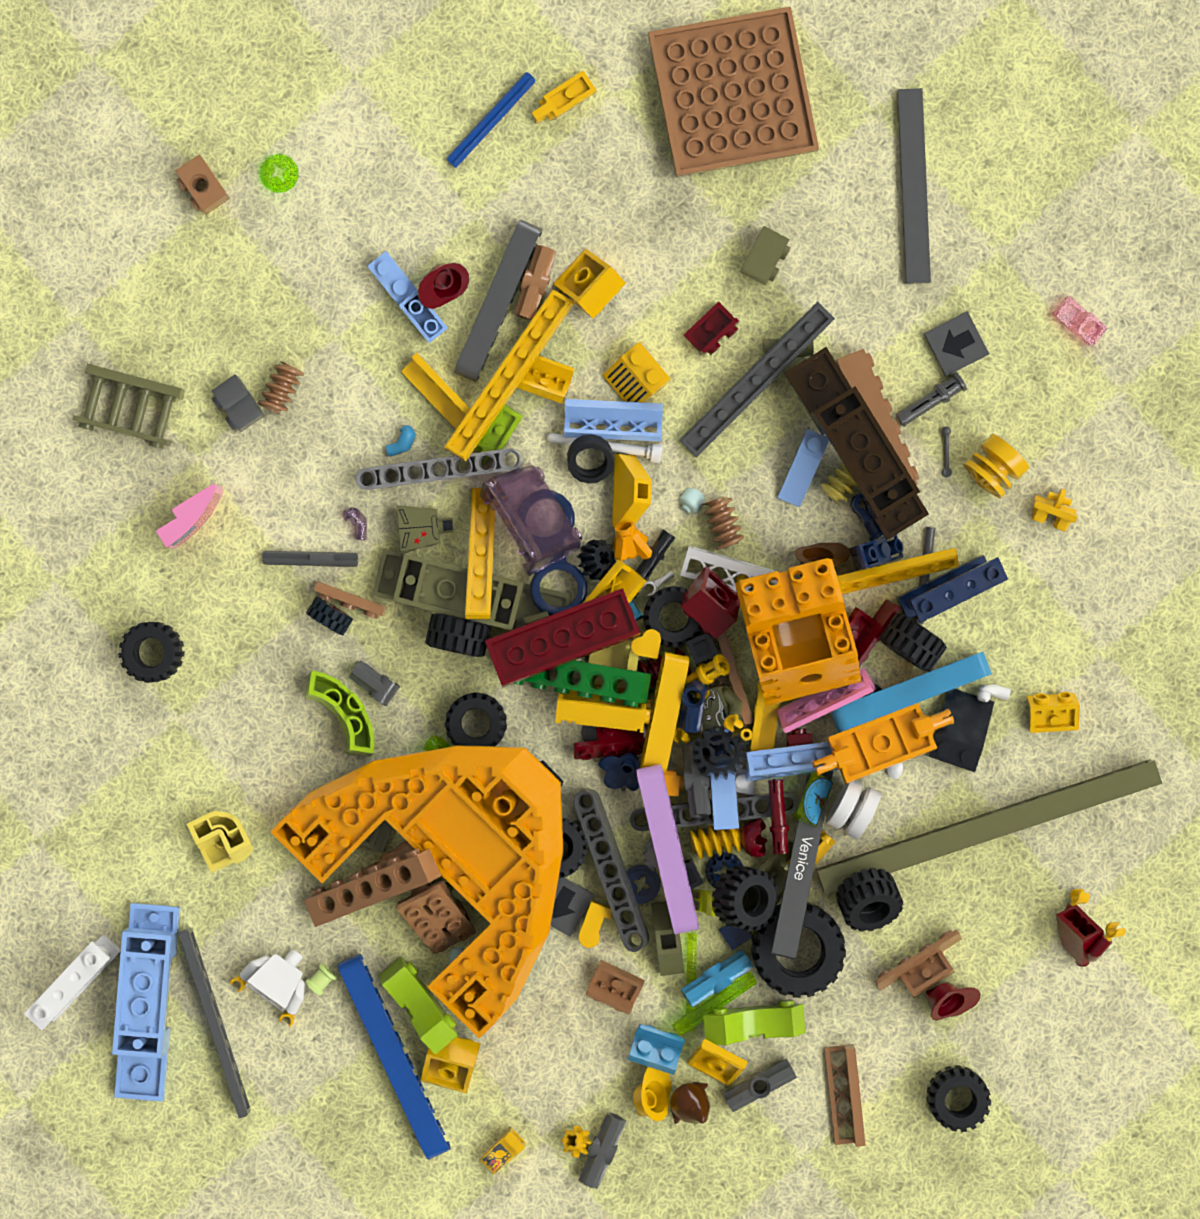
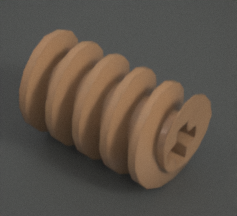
M281 362L282 365H274L273 367L278 372V374H270L269 376L274 383L265 384L270 392L263 391L261 393L266 401L258 400L257 402L260 406L281 415L280 411H288V408L283 404L284 402L292 403L288 393L296 394L297 392L292 387V384L300 385L296 376H304L301 370L284 362Z
M722 497L701 504L709 505L704 514L712 515L707 520L708 524H715L710 533H718L713 542H721L716 551L738 544L744 538V535L736 534L741 529V525H733L738 520V516H730L735 507H727L732 498Z

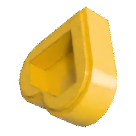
M649 629L643 633L642 637L635 638L631 644L632 651L638 656L658 659L661 643L659 632Z

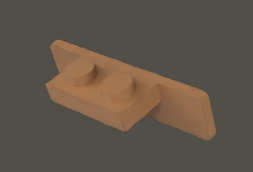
M956 929L953 932L949 930L939 937L940 940L932 945L931 943L924 945L919 949V953L912 958L908 956L898 963L899 966L890 971L888 969L880 973L878 979L875 980L879 990H883L901 978L913 998L953 974L955 971L942 952L962 940L958 930Z

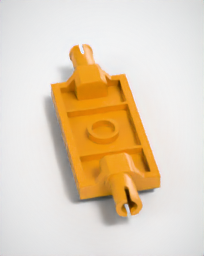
M913 704L828 737L827 741L832 754L813 760V768H816L815 773L817 776L838 768L845 784L936 750L937 746L933 739V733L939 728L954 724L953 716L949 717L951 714L949 709L932 716L924 715L919 704Z

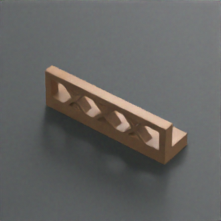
M724 632L717 638L719 645L717 652L721 651V655L729 663L730 672L728 677L730 683L724 680L726 675L722 676V678L717 677L716 679L720 680L717 687H720L722 683L731 686L733 692L742 701L741 719L743 724L754 723L726 632Z
M853 1044L824 1047L834 1144L855 1143L856 1147L866 1146L856 1049ZM844 1051L845 1061L838 1068L831 1063L830 1053ZM845 1066L847 1075L842 1071ZM832 1067L836 1070V1072H835V1074H834L833 1076H832ZM839 1073L847 1079L848 1083L842 1092L833 1085V1081ZM834 1091L839 1094V1096L836 1098V1100H835ZM847 1091L849 1092V1098L844 1095ZM841 1098L850 1103V1110L845 1116L836 1111V1104ZM850 1114L852 1123L849 1120H847ZM837 1116L841 1118L839 1123H837ZM844 1122L852 1127L853 1137L839 1138L838 1129Z

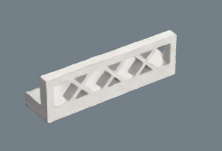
M689 545L680 575L695 580L701 573L687 572L690 558L700 561L704 568L706 567L705 563L712 564L709 567L710 570L716 567L724 568L728 577L722 579V581L730 580L733 585H727L737 592L733 577L742 573L751 578V576L755 577L775 572V570ZM728 570L735 571L736 573L731 575ZM772 580V581H770V582L774 583V585H776V584L778 583L777 580ZM752 586L746 587L745 591L750 592L751 590L748 589Z

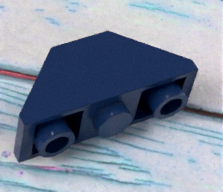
M897 534L893 536L894 540L886 541L884 537L849 548L855 570H863L904 557L902 553L903 543L898 539ZM899 553V556L891 558V555Z

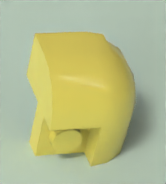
M217 810L187 823L189 831L211 873L232 863L236 865L253 852V845L243 825L236 816L228 812H219Z

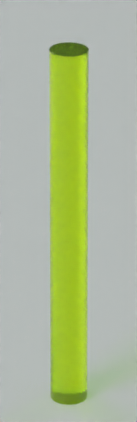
M688 933L686 985L696 980L697 933ZM686 1001L685 1031H695V1006L691 1007Z

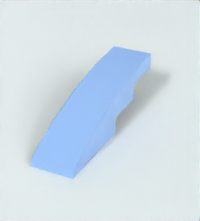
M721 738L713 739L712 741L721 740ZM730 744V751L733 752V746ZM720 749L719 752H715V756L719 757L724 751ZM721 765V766H718L717 768H723V767H726L727 765ZM729 772L728 779L725 780L723 775H719L718 780H715L714 774L711 773L709 777L714 830L739 828L735 776Z

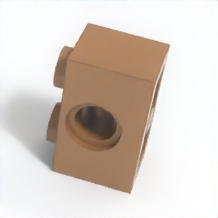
M200 154L176 170L179 176L176 181L184 192L189 190L193 196L190 201L198 212L202 210L207 215L230 199ZM206 181L207 186L205 190L197 192V183Z

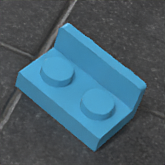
M639 1024L633 1038L628 1060L674 1075L685 1039L675 1033L658 1030L651 1025Z

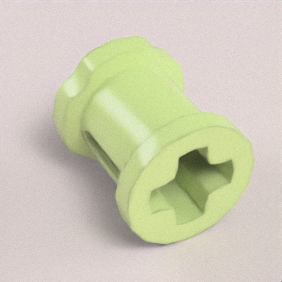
M324 963L319 965L320 969L311 979L308 978L305 981L308 987L320 996L324 993L323 989L331 980H336L337 978L336 973Z

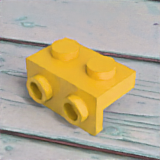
M538 356L517 388L562 404L569 389L574 368Z

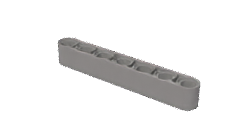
M513 448L472 453L467 459L469 469L465 473L461 472L458 468V463L462 459L457 456L360 469L356 474L355 481L359 488L371 490L519 469L523 465L524 456L520 450ZM511 452L517 457V462L514 466H509L506 463V456ZM485 456H489L493 460V465L488 470L482 465V460ZM438 462L442 463L445 467V472L442 476L437 475L434 470ZM415 465L421 469V476L418 479L413 478L411 475V469ZM390 469H394L397 472L395 482L389 481L387 477ZM367 472H370L374 477L371 485H367L364 482V475Z

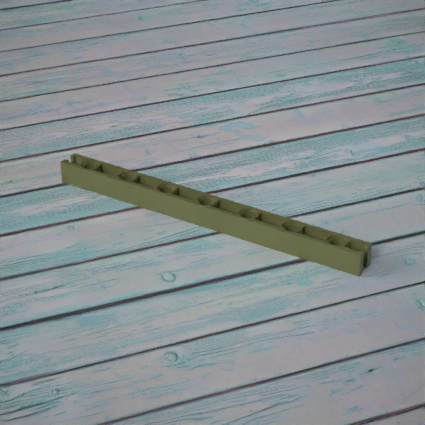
M1149 759L817 868L816 871L823 892L829 894L838 891V887L840 884H843L844 879L863 869H884L885 872L892 873L1163 783L1155 760Z

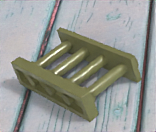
M87 363L85 373L92 376L91 380L93 383L84 417L73 415L72 420L79 422L78 427L93 431L95 426L150 441L149 446L163 449L164 445L171 446L172 442L163 439L172 403L176 402V398L183 400L184 389ZM106 380L115 382L116 391L107 424L93 421L102 384H105ZM129 386L139 388L138 393L140 395L131 429L116 427L125 392L129 390ZM153 392L162 394L161 399H163L154 436L140 433L149 396H152Z

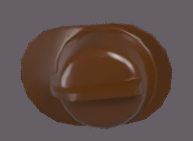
M817 543L795 550V557L799 560V565L826 558L832 559L833 564L837 565L848 560L850 551L842 543ZM820 568L818 570L819 573H825L827 571L826 568Z

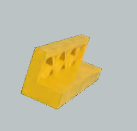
M416 352L411 357L413 360L401 372L445 419L457 429L470 408Z
M618 559L583 603L601 597L600 595L603 591H605L603 595L622 588L630 603L647 581L632 567Z
M759 678L753 714L754 723H752L751 729L753 735L750 739L749 752L774 749L776 737L777 709H779L780 703L765 705Z

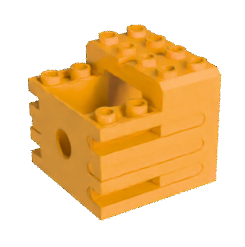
M826 558L788 568V571L780 573L775 571L739 580L735 583L766 706L862 682L858 653L832 559ZM820 568L827 569L825 573L818 572ZM801 574L802 578L795 579L794 575ZM772 580L778 581L774 586L769 584ZM748 586H752L754 588L750 592L745 591V588Z

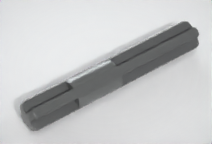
M265 550L262 554V562L265 565L357 567L359 561L357 553Z

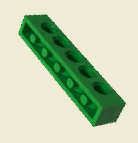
M574 660L556 667L557 675L554 680L550 679V670L514 683L516 685H523V681L531 682V687L544 690L546 685L555 687L554 692L568 694L569 690L578 691L577 696L592 698V694L601 695L600 700L615 703V698L624 700V705L638 707L639 703H647L652 674ZM577 671L580 680L577 684H574L572 682V674ZM597 676H601L603 679V685L599 689L596 688L594 683ZM621 680H624L626 683V690L623 693H620L618 690V683Z

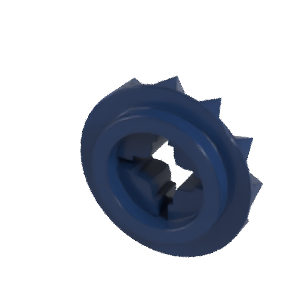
M722 852L721 856L715 854L708 860L705 874L709 884L716 888L714 886L715 882L720 881L719 876L721 875L714 872L722 869L723 861H725L727 868H734V866L738 865L743 866L741 860L735 854Z
M640 864L627 870L628 878L638 904L652 901L660 890V878L655 870L652 871L646 865ZM645 874V883L651 889L642 887L641 891L639 890L637 894V885L631 879L640 880Z

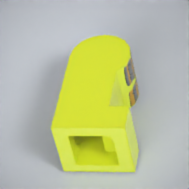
M694 890L693 901L697 912H704L708 916H716L714 913L716 908L712 907V901H714V897H712L713 890Z

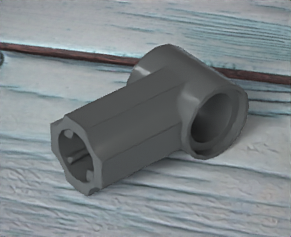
M362 660L356 665L349 676L351 680L367 690L372 698L384 706L388 705L400 688L396 682L393 683L386 675L379 674Z

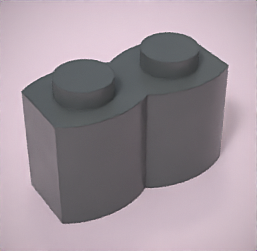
M236 374L211 390L214 394V397L211 398L219 410L222 408L228 415L225 420L232 430L237 428L238 431L243 432L265 417L250 392Z

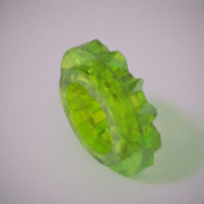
M280 153L269 155L262 162L259 172L264 186L276 193H283L292 189L299 177V170L295 161L291 157ZM274 164L280 169L285 168V171L282 173L283 182L278 176L273 177L275 173Z

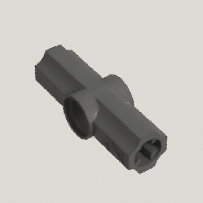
M688 742L682 744V753L685 770H683L685 792L688 793L690 818H704L711 816L708 791L710 789L709 776L705 777V769L698 771L700 762L693 761V757L698 755L693 753V747L698 745L696 742Z
M786 1058L762 1072L754 1073L749 1079L723 1092V1095L732 1112H735L759 1098L767 1097L770 1092L796 1079L797 1076ZM757 1080L766 1082V1087L763 1090L759 1091L753 1088Z
M607 1112L597 1136L595 1135L593 1145L588 1150V1158L578 1181L590 1188L598 1189L607 1166L611 1164L615 1156L618 1140L626 1124L625 1119L614 1113Z

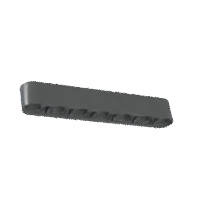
M519 220L458 359L454 373L474 382L478 381L480 370H483L488 359L490 347H493L498 336L499 326H502L509 303H512L518 289L517 285L524 276L528 266L527 262L534 253L537 246L536 241L543 231L542 228L524 220Z
M592 789L580 791L575 795L573 801L580 824L587 839L623 945L628 951L637 952L646 947L650 939L641 910L598 792ZM585 794L590 796L592 800L590 807H586L583 804L582 799ZM593 817L600 822L598 830L593 829L590 822ZM600 841H604L607 843V853H603L602 851H600ZM608 864L615 866V876H611L607 872ZM616 887L623 889L625 894L623 899H619L616 896ZM625 910L632 913V922H627L624 919L623 913ZM635 933L640 936V945H635L632 942V934Z
M784 792V797L792 799L791 807L785 810V814L789 815L795 812L798 803L793 794ZM769 793L737 797V802L744 805V811L738 815V821L771 817ZM764 799L768 802L766 811H756L755 804L758 800ZM689 802L671 804L676 827L713 823V818L709 816L692 820L684 819L682 812L689 807ZM641 807L632 811L630 815L631 826L637 831H650L648 821L642 826L634 822L636 814L643 813L646 815L645 808Z

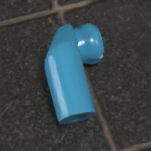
M405 425L400 429L401 434L398 442L386 445L389 457L411 449L415 440V431L411 426Z

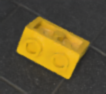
M1060 692L1059 694L1049 695L1037 693L1027 696V703L1029 705L1028 728L1030 733L1079 730L1080 704L1075 693Z

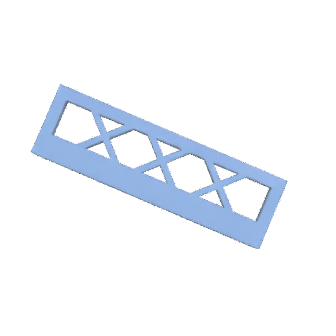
M566 399L564 437L579 438L583 435L592 434L601 436L603 439L661 442L663 404ZM570 423H580L583 425L580 429H569ZM598 424H603L608 428H606L605 430H597L595 426ZM624 425L632 429L630 431H621L619 427ZM645 427H657V433L645 432L643 429Z
M828 742L746 752L748 770L745 774L746 782L815 773L816 768H813L812 761L832 754Z

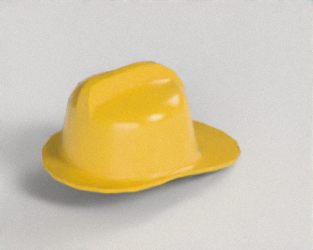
M651 1067L645 1070L642 1084L633 1093V1103L637 1110V1115L641 1117L648 1116L653 1121L665 1119L668 1114L671 1092L669 1073Z

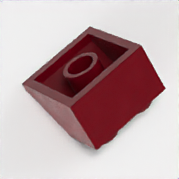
M706 566L683 595L681 608L686 616L693 618L700 624L704 632L711 634L717 639L737 622L740 603L737 593Z

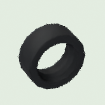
M592 434L583 435L575 439L567 452L568 470L580 482L589 484L604 480L611 473L614 465L612 448L608 441L601 436ZM585 449H597L604 454V463L596 469H583L576 463L577 454Z

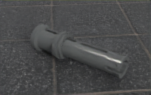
M954 372L952 374L953 377L942 384L937 383L932 392L897 413L896 416L903 427L939 403H948L950 398L960 391L965 392L968 390L960 375Z

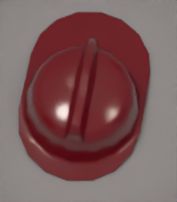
M454 262L434 266L419 284L418 298L421 304L426 308L435 309L461 296L469 284L467 269L461 264Z
M945 982L926 991L925 996L932 1009V1020L938 1021L961 1015L973 1008L979 1002L981 993L974 987L959 989L952 983Z

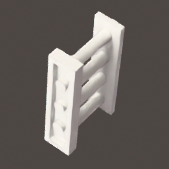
M105 934L96 943L92 941L24 1014L41 1030L51 1021L55 1022L121 952V949Z

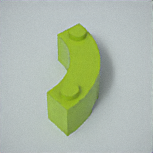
M312 670L308 674L305 699L322 704L336 716L345 734L346 754L365 757L372 756L375 745L373 726L361 700L354 692L340 683L341 681Z
M400 957L379 974L381 984L402 1009L408 1008L407 1013L411 1017L410 1021L416 1029L419 1038L436 1055L458 1036L454 1028L457 1023L448 1013H445L431 991L417 976L419 971L411 961L406 963Z
M791 999L780 1000L779 1004L733 1009L718 1007L712 1009L713 1013L703 1015L705 1039L716 1045L727 1046L737 1042L748 1041L749 1038L759 1037L761 1034H763V1038L796 1037L806 1033L804 1005L794 1004V1000Z

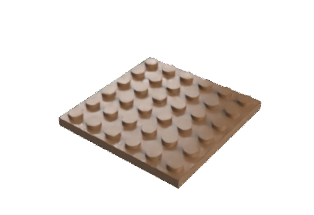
M791 6L648 32L676 177L817 152L819 150Z

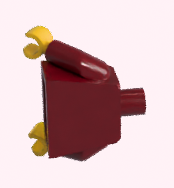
M1074 889L1070 893L1071 904L1068 903L1064 911L1056 914L1063 948L1075 959L1076 965L1085 967L1102 956L1112 944L1113 937H1123L1126 929H1117L1120 922L1108 923L1105 928L1106 935H1104V930L1078 906L1079 903H1088L1090 894L1085 893L1084 889Z

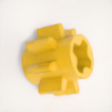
M574 1126L573 1131L565 1129L566 1134L560 1140L565 1147L563 1152H571V1156L577 1158L580 1153L588 1154L587 1149L593 1143L588 1137L590 1132L582 1131L580 1126Z

